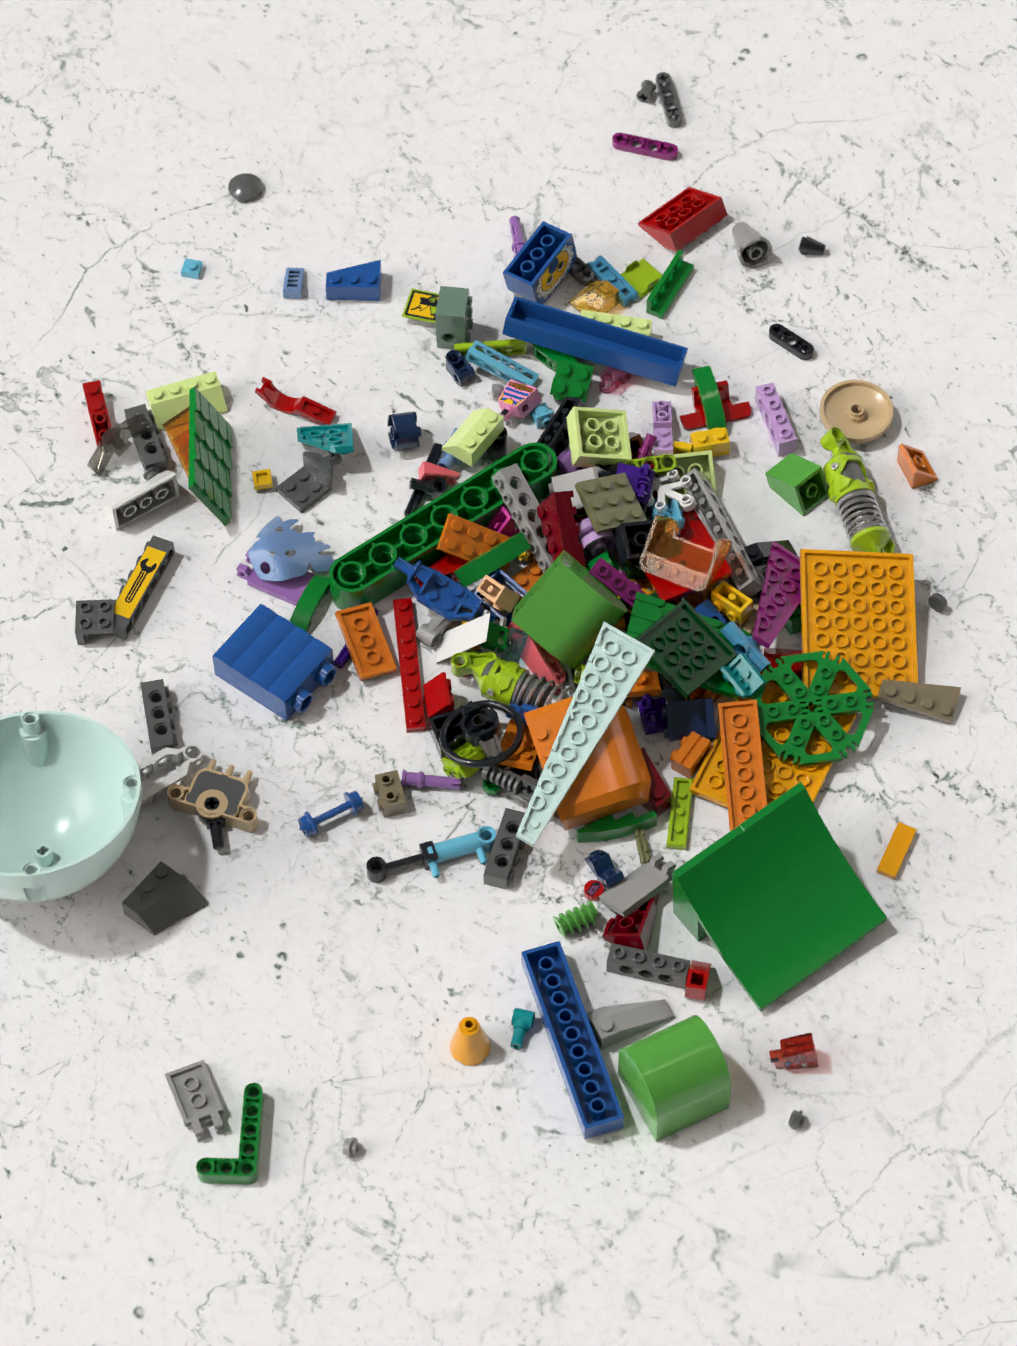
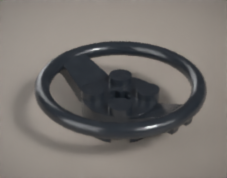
M492 700L469 701L468 704L460 705L458 709L446 718L440 730L439 740L445 755L455 763L471 768H484L499 764L511 757L522 744L525 728L521 716L507 704ZM494 709L507 713L516 723V738L505 752L502 751L499 742L501 727L498 714ZM461 715L460 726L463 738L471 743L473 747H480L487 759H466L454 753L449 747L447 741L448 730L452 723Z

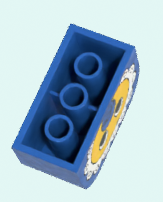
M542 221L503 271L507 289L530 301L544 304L574 265L576 247L572 234Z

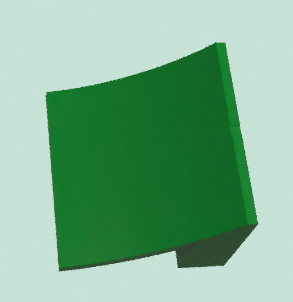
M801 782L672 872L673 913L697 941L708 935L730 971L760 1012L887 921V916L871 897L837 846L805 786Z

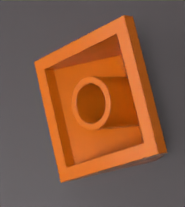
M902 443L899 445L897 462L912 489L938 480L922 450Z

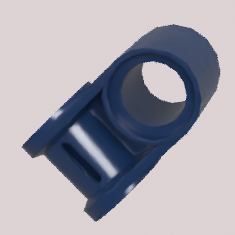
M451 350L446 354V370L453 377L457 385L461 386L464 381L476 377L473 367L464 359L459 351Z

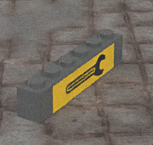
M154 535L150 541L146 542L142 556L137 558L134 570L129 572L126 584L121 586L117 600H114V632L109 633L110 635L124 640L127 639L175 554L173 542Z

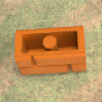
M694 731L689 736L683 737L679 750H674L670 756L672 770L681 773L687 778H691L712 746L710 740L701 737V735Z

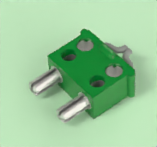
M484 610L483 615L490 613V611ZM506 617L500 618L499 625L489 621L486 642L478 645L484 652L488 649L490 650L488 652L500 654L507 649L506 641L509 629L505 628Z

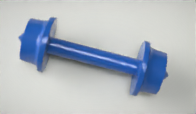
M357 791L344 792L345 803L315 818H312L309 812H304V816L298 819L299 830L306 837L311 835L317 836L319 833L316 825L348 809L354 816H357L358 812L364 809L363 798L360 797Z

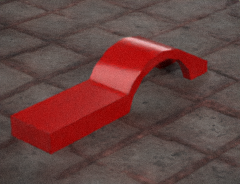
M265 377L261 380L263 383L262 387L255 389V393L277 411L285 414L296 413L319 425H331L337 411L305 396L301 398L289 397L281 393L273 385V382Z

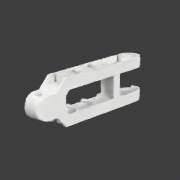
M191 744L181 749L165 747L138 763L141 782L168 766H174L178 770L172 776L163 778V781L155 786L146 788L147 790L143 792L141 798L140 813L167 797V789L170 786L177 784L185 787L188 785L191 773L200 768L204 762L203 751L199 746Z

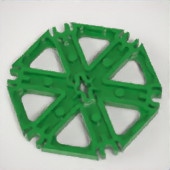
M825 651L781 656L780 659L777 658L775 661L778 665L777 668H773L770 664L768 665V671L765 668L762 674L764 680L767 683L775 681L791 700L770 704L763 703L761 697L767 683L752 698V700H757L760 737L779 760L784 753L783 762H786L788 757L794 758L793 766H795L798 759H800L798 767L843 761V758H848V754L845 752L846 749H851L853 753L856 752V747L859 749L874 712V702L869 703L866 699L872 698L873 694L869 686L844 658L838 664L840 655H837L835 660L829 659V651L826 653L825 658H823ZM817 662L818 668L809 689L792 671L791 666L794 663ZM839 671L845 672L857 685V690L854 692L828 695ZM810 704H812L813 707H817L814 709V712H810V710L807 709L809 708ZM858 712L862 714L857 731L852 735L847 734L832 717ZM795 721L788 740L784 744L777 743L766 730L767 725ZM814 728L832 747L830 752L809 755L805 752Z

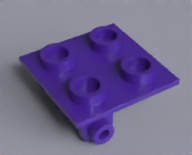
M618 463L616 474L625 472L638 502L648 504L655 474L651 465L644 464L640 468Z
M646 694L643 696L642 701L637 702L645 735L664 732V726H667L666 718L663 719L662 707H665L664 702H666L664 697L653 699L650 694Z

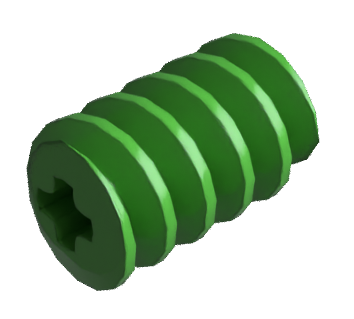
M590 900L587 901V906L582 903L579 908L573 907L572 911L566 910L565 915L559 913L558 918L553 916L556 928L564 938H567V931L574 935V928L581 932V925L588 929V922L595 926L596 919L598 918L596 908Z

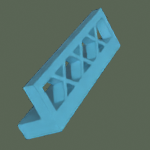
M477 340L470 346L465 357L466 360L506 382H509L511 379L533 386L539 376L538 373ZM476 346L482 349L484 353L475 349ZM492 357H497V358H499L500 362L497 361V360H495V359L492 358ZM511 365L515 367L516 371L508 366ZM525 374L530 375L533 379L526 377Z

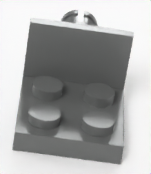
M303 452L304 466L278 485L276 491L300 513L304 512L332 490L333 468L343 461L339 453L335 455V453L331 452L326 457H323L319 453Z

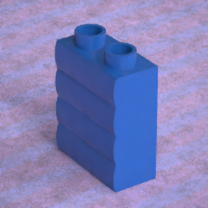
M260 604L212 656L216 676L286 721L296 711L299 713L305 712L313 700L312 693L320 684L324 687L328 686L337 673V667L334 666L333 649L303 629L296 627L289 620L278 615L263 604Z

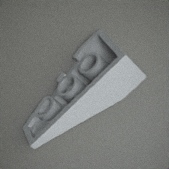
M665 999L604 1006L586 1013L601 1050L674 1018V1014Z

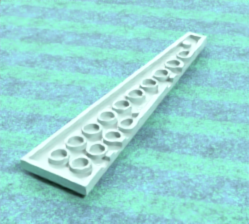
M606 622L601 627L592 653L516 834L518 839L532 847L536 844L655 653V650Z

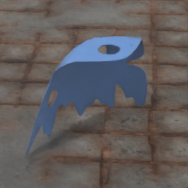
M276 516L260 530L256 537L260 539L248 550V556L256 574L261 580L283 581L304 575L307 571L308 563L311 564L316 572L329 570L335 561L332 555H321L318 553L331 548V546L322 542H315L313 537L315 532L297 533L295 529L291 530L290 527L298 522V519H289L282 522L280 517ZM278 527L283 528L281 532L274 531ZM293 550L296 552V554L290 557L285 555L286 551ZM274 551L275 556L271 555L269 552ZM263 562L268 563L270 566L268 574H264L261 571V564Z

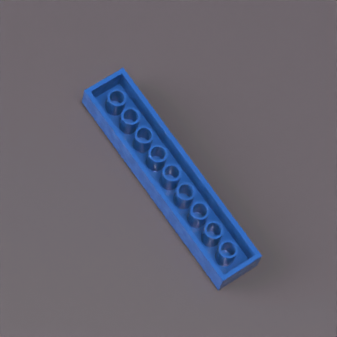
M560 941L522 951L521 963L584 1140L624 1128V1115Z

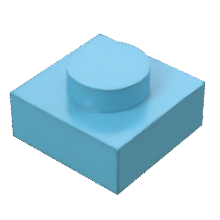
M185 258L181 269V276L199 279L203 268V261Z

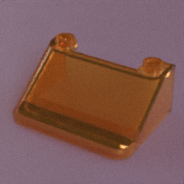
M656 514L639 561L641 569L694 591H704L728 556L734 541L720 538L715 543L714 549H709L677 537L676 534L679 530L677 521L673 518Z

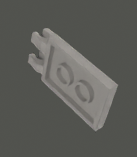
M658 853L651 857L649 863L642 864L623 880L599 896L600 901L625 918L670 885L672 872L675 870L676 864L672 861L664 863V856Z
M204 1060L165 1074L184 1125L188 1129L193 1128L197 1141L205 1139L201 1125L212 1121L217 1134L225 1131L221 1117H224V1109Z

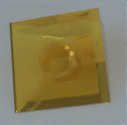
M607 280L593 281L569 300L568 304L580 313L581 309L608 313L619 304V290Z

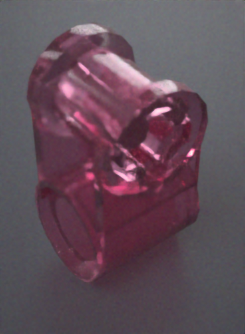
M608 367L600 374L599 390L605 394H610L629 381L632 374Z

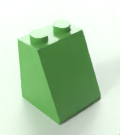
M790 453L765 473L769 487L803 516L829 496L822 467L796 454Z

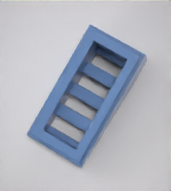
M286 268L283 298H301L304 268Z

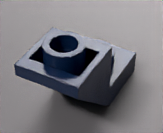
M595 850L590 853V856L585 858L587 865L598 881L606 887L625 878L623 872L614 867L609 853L603 850Z

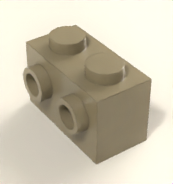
M398 770L376 774L375 783H372L374 794L379 796L377 806L379 811H383L384 818L407 813V803Z

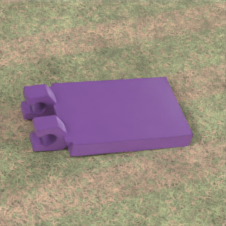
M247 551L245 554L247 557L246 562L251 564ZM266 562L261 564V571L264 574L270 572V566ZM242 563L236 568L238 571L237 576L247 580L248 586L294 606L297 605L303 591L315 575L306 571L302 576L283 581H265L258 577L254 568L251 569Z

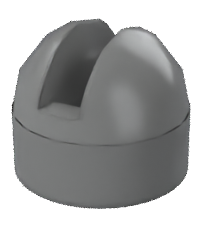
M492 384L493 399L500 397L505 389L503 385Z

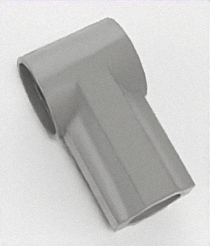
M436 614L428 624L424 623L419 627L416 638L428 646L434 647L439 642L441 634L453 621H449Z

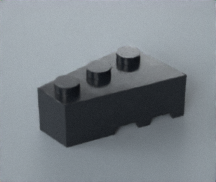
M455 710L428 718L429 732L440 759L446 756L440 745V730L446 718ZM462 715L452 723L448 730L447 741L452 751L466 742L460 726Z

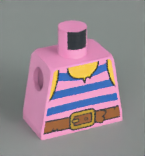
M511 379L498 399V404L502 410L500 415L504 417L505 422L512 416L523 419L542 402L536 387Z

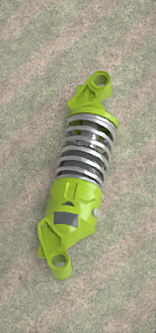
M471 650L470 653H455L451 657V672L454 676L463 677L473 674L482 697L502 702L510 706V703H514L521 707L525 703L540 708L563 700L564 694L568 690L569 698L573 697L575 693L571 687L564 689L562 683L556 685L554 680L547 682L546 677L539 678L537 673L530 675L529 670L520 667L516 662H508L498 658L494 652L478 653ZM561 687V694L556 696V690Z

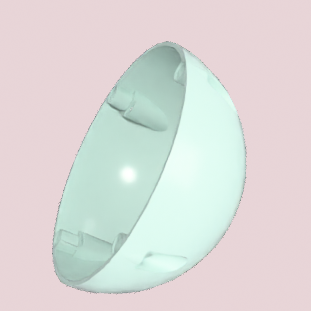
M27 711L0 717L1 899L19 902H43L73 894L105 874L119 859L128 845L138 820L141 798L143 796L140 771L130 748L121 737L108 727L87 717L58 711Z

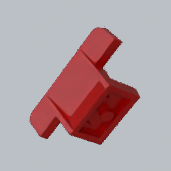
M727 380L716 382L725 421L730 422L750 417L751 408L749 401L732 405L729 398V384ZM697 386L691 388L695 413L680 416L681 424L685 430L706 427V418Z

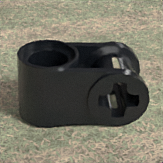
M505 427L498 436L501 438H496L487 449L486 460H490V458L501 459L506 456L508 439Z

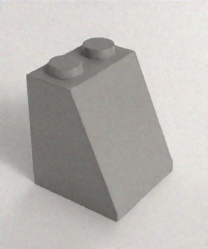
M597 466L552 477L551 483L548 484L550 495L554 492L573 490L574 497L571 498L572 507L576 506L577 514L575 515L586 514L574 486L577 482L598 478Z

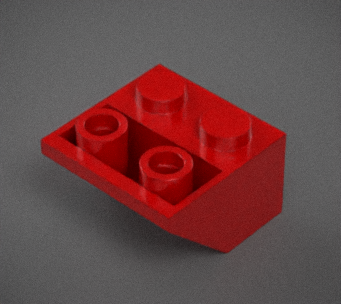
M441 672L423 685L427 718L454 710L451 680L446 678V672Z

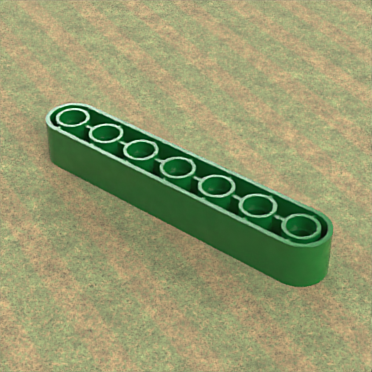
M534 442L522 445L336 559L329 570L333 603L341 610L370 602L374 605L407 584L408 575L393 567L399 557L413 566L420 560L422 565L430 567L447 553L437 550V546L448 514H454L487 527L502 505L509 511L491 478L503 468L517 463L538 503L550 496L548 484L551 483L552 477L557 476V457L555 452L549 446L542 443Z

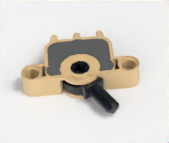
M212 759L207 768L201 769L195 774L189 788L177 784L172 785L167 789V797L171 808L188 814L198 815L199 821L207 829H210L213 849L219 851L224 848L222 833L224 823L226 826L245 832L255 831L259 824L256 810L247 806L250 799L248 785L252 779L253 772L248 770L243 779L232 776L235 769L234 765H229L225 773L215 771L217 761Z

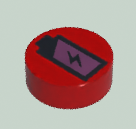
M590 880L584 886V895L591 901L599 900V896L604 893V887L600 881Z

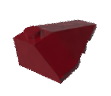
M659 893L624 918L617 914L614 919L611 918L606 924L602 935L603 939L610 944L614 943L647 951L651 941Z

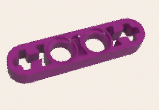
M620 132L612 136V146L617 150L667 161H673L678 156V148L672 143ZM633 143H640L641 146H639V147H634V146H632V144H633ZM655 146V147H657L658 149L655 150V151H652V150L649 149V147Z

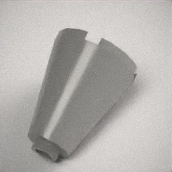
M746 222L737 223L732 229V234L740 263L744 267L749 266L750 268H756L766 263L769 254H772V245L769 240Z

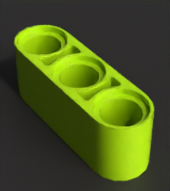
M671 454L632 459L625 462L627 465L640 468L646 462H651L654 465V475L668 473L676 466V458ZM663 460H671L672 467L666 468L663 465Z

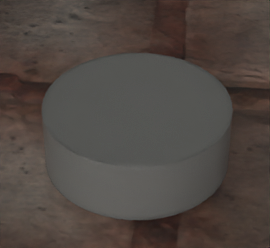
M934 593L928 599L930 607L936 612H942L948 605L945 597L939 593Z

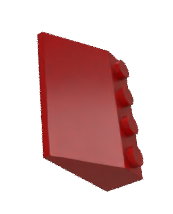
M688 187L639 221L638 226L663 247L677 252L689 242L694 241L696 237L707 232L710 227L721 222L728 214L722 197Z

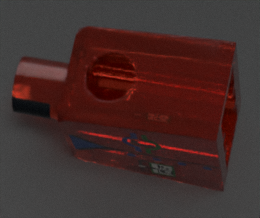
M812 1032L781 1039V1049L769 1051L771 1063L783 1061L786 1070L818 1067Z

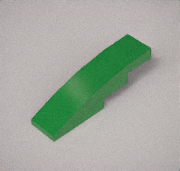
M519 532L505 542H501L487 552H483L455 570L454 573L461 585L466 587L510 562L531 547L524 534Z
M652 810L636 818L633 812L615 820L612 814L578 829L576 840L578 843L599 842L633 835L636 829L643 828L647 830L657 826V815Z

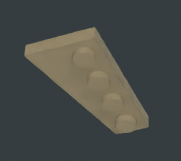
M883 679L877 699L950 724L961 687Z

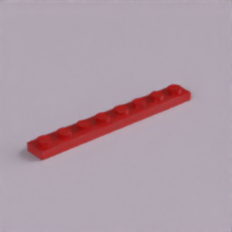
M412 598L393 599L407 733L426 731Z

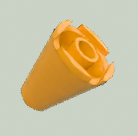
M473 1017L463 1018L450 1041L452 1057L465 1066H475L482 1063L490 1053V1040L478 1020Z

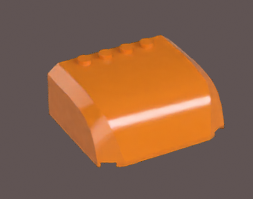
M573 697L524 713L542 769H544L545 763L548 760ZM623 705L557 808V813L565 831L649 802L652 780L627 709Z

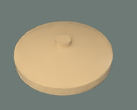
M846 380L833 385L825 392L820 402L819 415L827 431L832 427H837L845 434L848 442L866 443L881 437L889 429L893 419V404L888 394L876 384L864 380Z

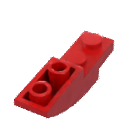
M100 380L82 383L97 448L115 444Z

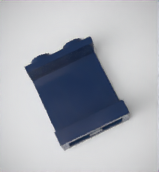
M712 698L664 702L665 707H662L663 719L666 718L667 726H664V737L668 738L669 742L682 740L684 736H689L693 731L701 735V737H716Z

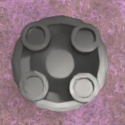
M251 173L236 175L228 184L230 195L237 199L239 203H246L248 200L254 199L263 193L261 179Z

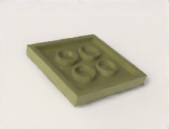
M625 472L577 482L574 486L596 534L614 531L620 523L647 521Z

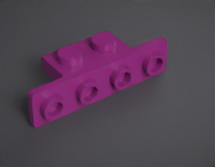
M599 558L589 571L592 576L632 608L636 592L646 594L641 590L642 587L634 581L631 582L626 578L627 575L623 571L616 570L603 558Z

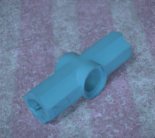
M733 621L722 628L720 632L733 645V650L738 655L743 653L760 674L764 672L765 668H768L769 664L771 665L770 661L758 649V643L752 639V636H746Z

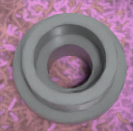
M355 1137L347 1138L343 1143L342 1151L348 1158H354L360 1151V1143H358Z

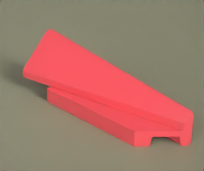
M511 622L507 627L509 629L507 640L531 672L537 673L539 678L546 677L547 682L554 680L556 685L559 683L563 684L566 679V673L558 659L514 622ZM561 687L556 690V696L561 692Z

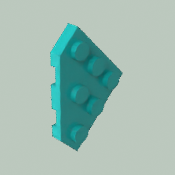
M352 423L297 427L298 442L335 454L346 455L354 452Z

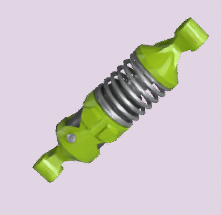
M832 427L820 439L822 447L832 452L831 458L823 467V474L826 483L829 484V499L831 502H834L839 512L850 547L853 551L894 553L895 543L890 537L881 509L878 507L879 504L875 497V485L872 480L867 478L862 456L852 450L845 434L839 428Z

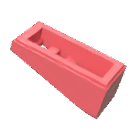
M425 461L422 462L418 469L419 479L425 481L442 478L447 482V485H454L460 477L458 472Z

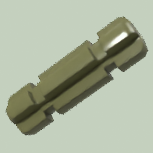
M643 828L636 829L634 835L640 856V864L642 865L647 862L649 863L651 857L645 830Z

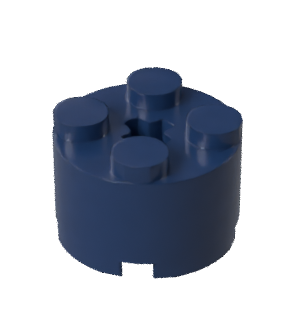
M415 411L388 415L387 427L390 426L388 436L392 449H395L394 451L419 447L418 437H421V428L416 424L417 414Z

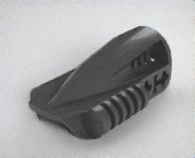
M537 757L532 771L500 764L479 768L482 771L481 777L483 779L490 780V782L517 794L528 803L543 772L539 757ZM557 810L552 817H559Z

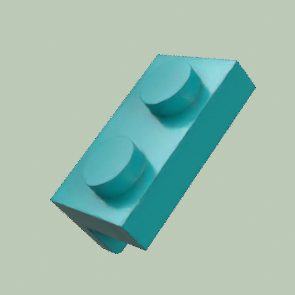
M740 653L728 666L720 668L724 673V679L732 683L736 694L743 698H751L767 683L743 653Z

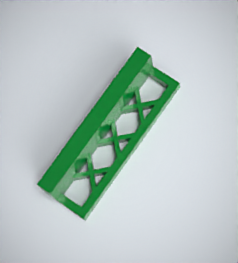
M677 251L650 293L646 302V313L663 319L693 272L694 265L683 261L684 251Z

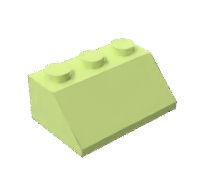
M489 408L474 410L444 444L442 450L472 467L504 430V417Z

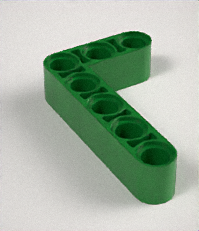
M249 1083L244 1089L239 1157L200 1159L196 1164V1170L201 1182L248 1185L257 1180L264 1107L263 1090L258 1083ZM253 1093L259 1094L256 1097H250ZM251 1112L257 1113L255 1116H248ZM249 1131L256 1132L253 1135H247ZM248 1150L254 1151L250 1155L245 1154V1152ZM205 1168L211 1169L207 1173L201 1172ZM225 1169L232 1170L229 1173H223V1170ZM247 1169L252 1170L250 1174L243 1173Z

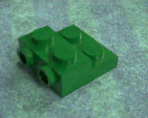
M559 359L550 395H554L553 399L560 401L569 396L580 398L583 402H587L595 366Z

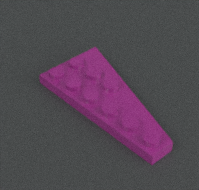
M773 541L770 549L752 635L753 640L767 649L801 602L800 557Z

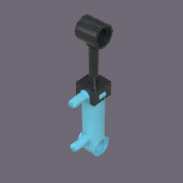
M482 826L477 832L433 844V841L419 844L420 854L388 863L381 857H372L366 864L367 877L373 883H381L386 879L389 870L422 861L425 870L431 869L433 877L439 878L441 875L438 868L439 862L477 852L480 863L485 865L488 862L485 852H491L496 838V831L491 826Z

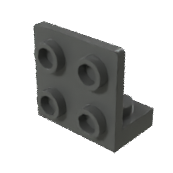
M113 599L76 601L75 635L78 645H85V639L89 637V634H109L114 632Z

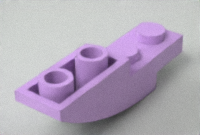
M652 401L653 435L658 437L654 444V456L663 454L673 455L671 401Z

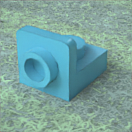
M544 402L537 405L529 415L538 429L547 427L554 416V412L549 410Z

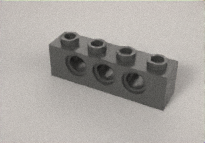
M145 404L125 409V419L144 471L151 467H157L160 473L168 470L167 463H169V457L167 452L162 450L164 448L162 438L157 437L159 434L157 425L152 424L154 419L151 410H147Z
M163 679L140 683L152 755L165 747L174 748V746H178L176 734L172 735V730H175L174 718L169 717V714L173 713L171 702H167L166 699L170 697L169 687L164 686Z
M505 808L483 874L484 884L507 890L508 884L513 882L515 875L513 869L514 866L519 864L520 855L518 853L520 849L523 850L525 842L516 837L517 833L512 834L510 832H518L525 812Z
M611 943L606 972L685 989L690 960Z

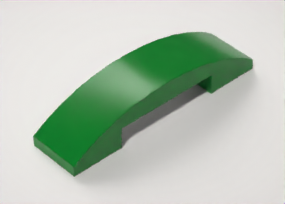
M710 365L692 369L694 382L698 387L706 418L707 430L726 427L721 398Z
M316 573L306 586L290 619V622L296 627L308 632L311 626V619L324 595H327L330 590L329 576Z

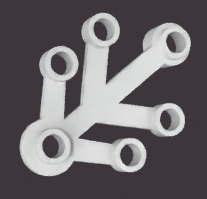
M676 469L670 470L664 476H654L649 503L644 505L649 507L655 503L653 491H657L658 502H656L655 508L658 513H663L668 508L666 496L680 502L683 511L693 510L696 507L693 496L689 494L681 495L673 491L680 488H689L693 483L690 476H683L680 481L675 482L680 478ZM668 481L674 482L666 485H661V483H665Z

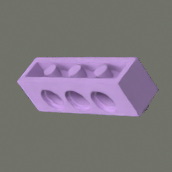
M774 383L756 386L755 401L778 457L795 453L797 438Z

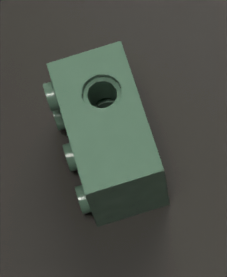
M440 286L435 313L437 348L454 349V344L470 343L471 333L468 332L473 327L472 296H469V288Z

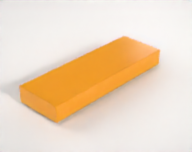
M898 822L876 873L895 880L916 834V828Z

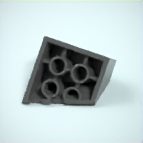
M162 861L122 902L124 914L154 936L174 925L175 921L193 914V911L199 907L203 908L208 905L206 899L189 880Z

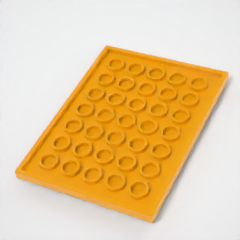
M801 549L802 654L825 651L823 658H825L826 653L829 651L830 660H835L836 656L840 655L838 664L844 658L869 686L873 694L872 698H877L883 679L918 683L913 554ZM815 661L802 662L803 683L808 689L818 668V664ZM839 671L828 695L854 692L857 690V685L845 672Z
M775 681L767 683L761 697L762 702L765 704L791 701ZM738 696V700L734 702L752 700L753 696L751 698ZM810 704L809 708L807 709H809L810 712H814V709L817 707H813V705ZM858 713L832 717L848 734ZM795 721L767 725L766 730L777 743L784 744L788 740ZM814 728L805 752L809 755L830 752L832 747ZM719 730L689 791L696 796L728 808L721 732ZM761 739L767 805L799 782L805 786L814 803L834 762L798 767L800 759H798L797 764L793 766L794 758L788 757L786 762H783V753L779 760Z

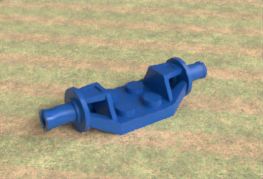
M401 557L395 562L393 567L408 575L406 583L409 584L417 602L449 621H472L476 617L483 616V612L486 610L482 605L484 599L481 598L480 600L464 586L439 571L422 565L420 560L414 566ZM417 577L424 582L422 587L413 578ZM462 606H464L473 611L472 613H468L459 610ZM490 612L489 621L494 622L497 615Z

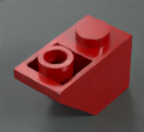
M691 961L685 986V998L705 1001L712 963Z

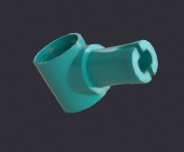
M514 1008L511 1020L513 1035L510 1046L512 1048L522 1049L525 1034L533 1027L534 1011Z

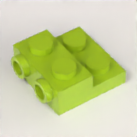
M467 741L453 750L454 753L466 759L482 760L486 758L480 747H473ZM447 756L441 759L445 774L447 776L453 774L457 779L461 777L469 778L479 769L457 764Z

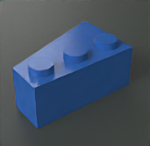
M381 260L327 272L326 299L380 301Z

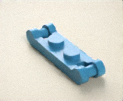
M600 255L595 258V261L586 263L593 270L595 277L618 299L621 306L624 307L629 304V301L639 298L637 291L603 256Z

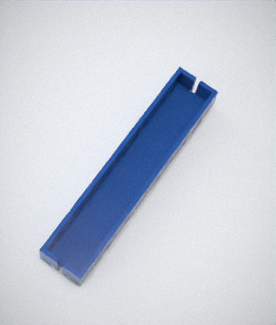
M517 296L514 297L507 313L502 335L675 387L688 348Z

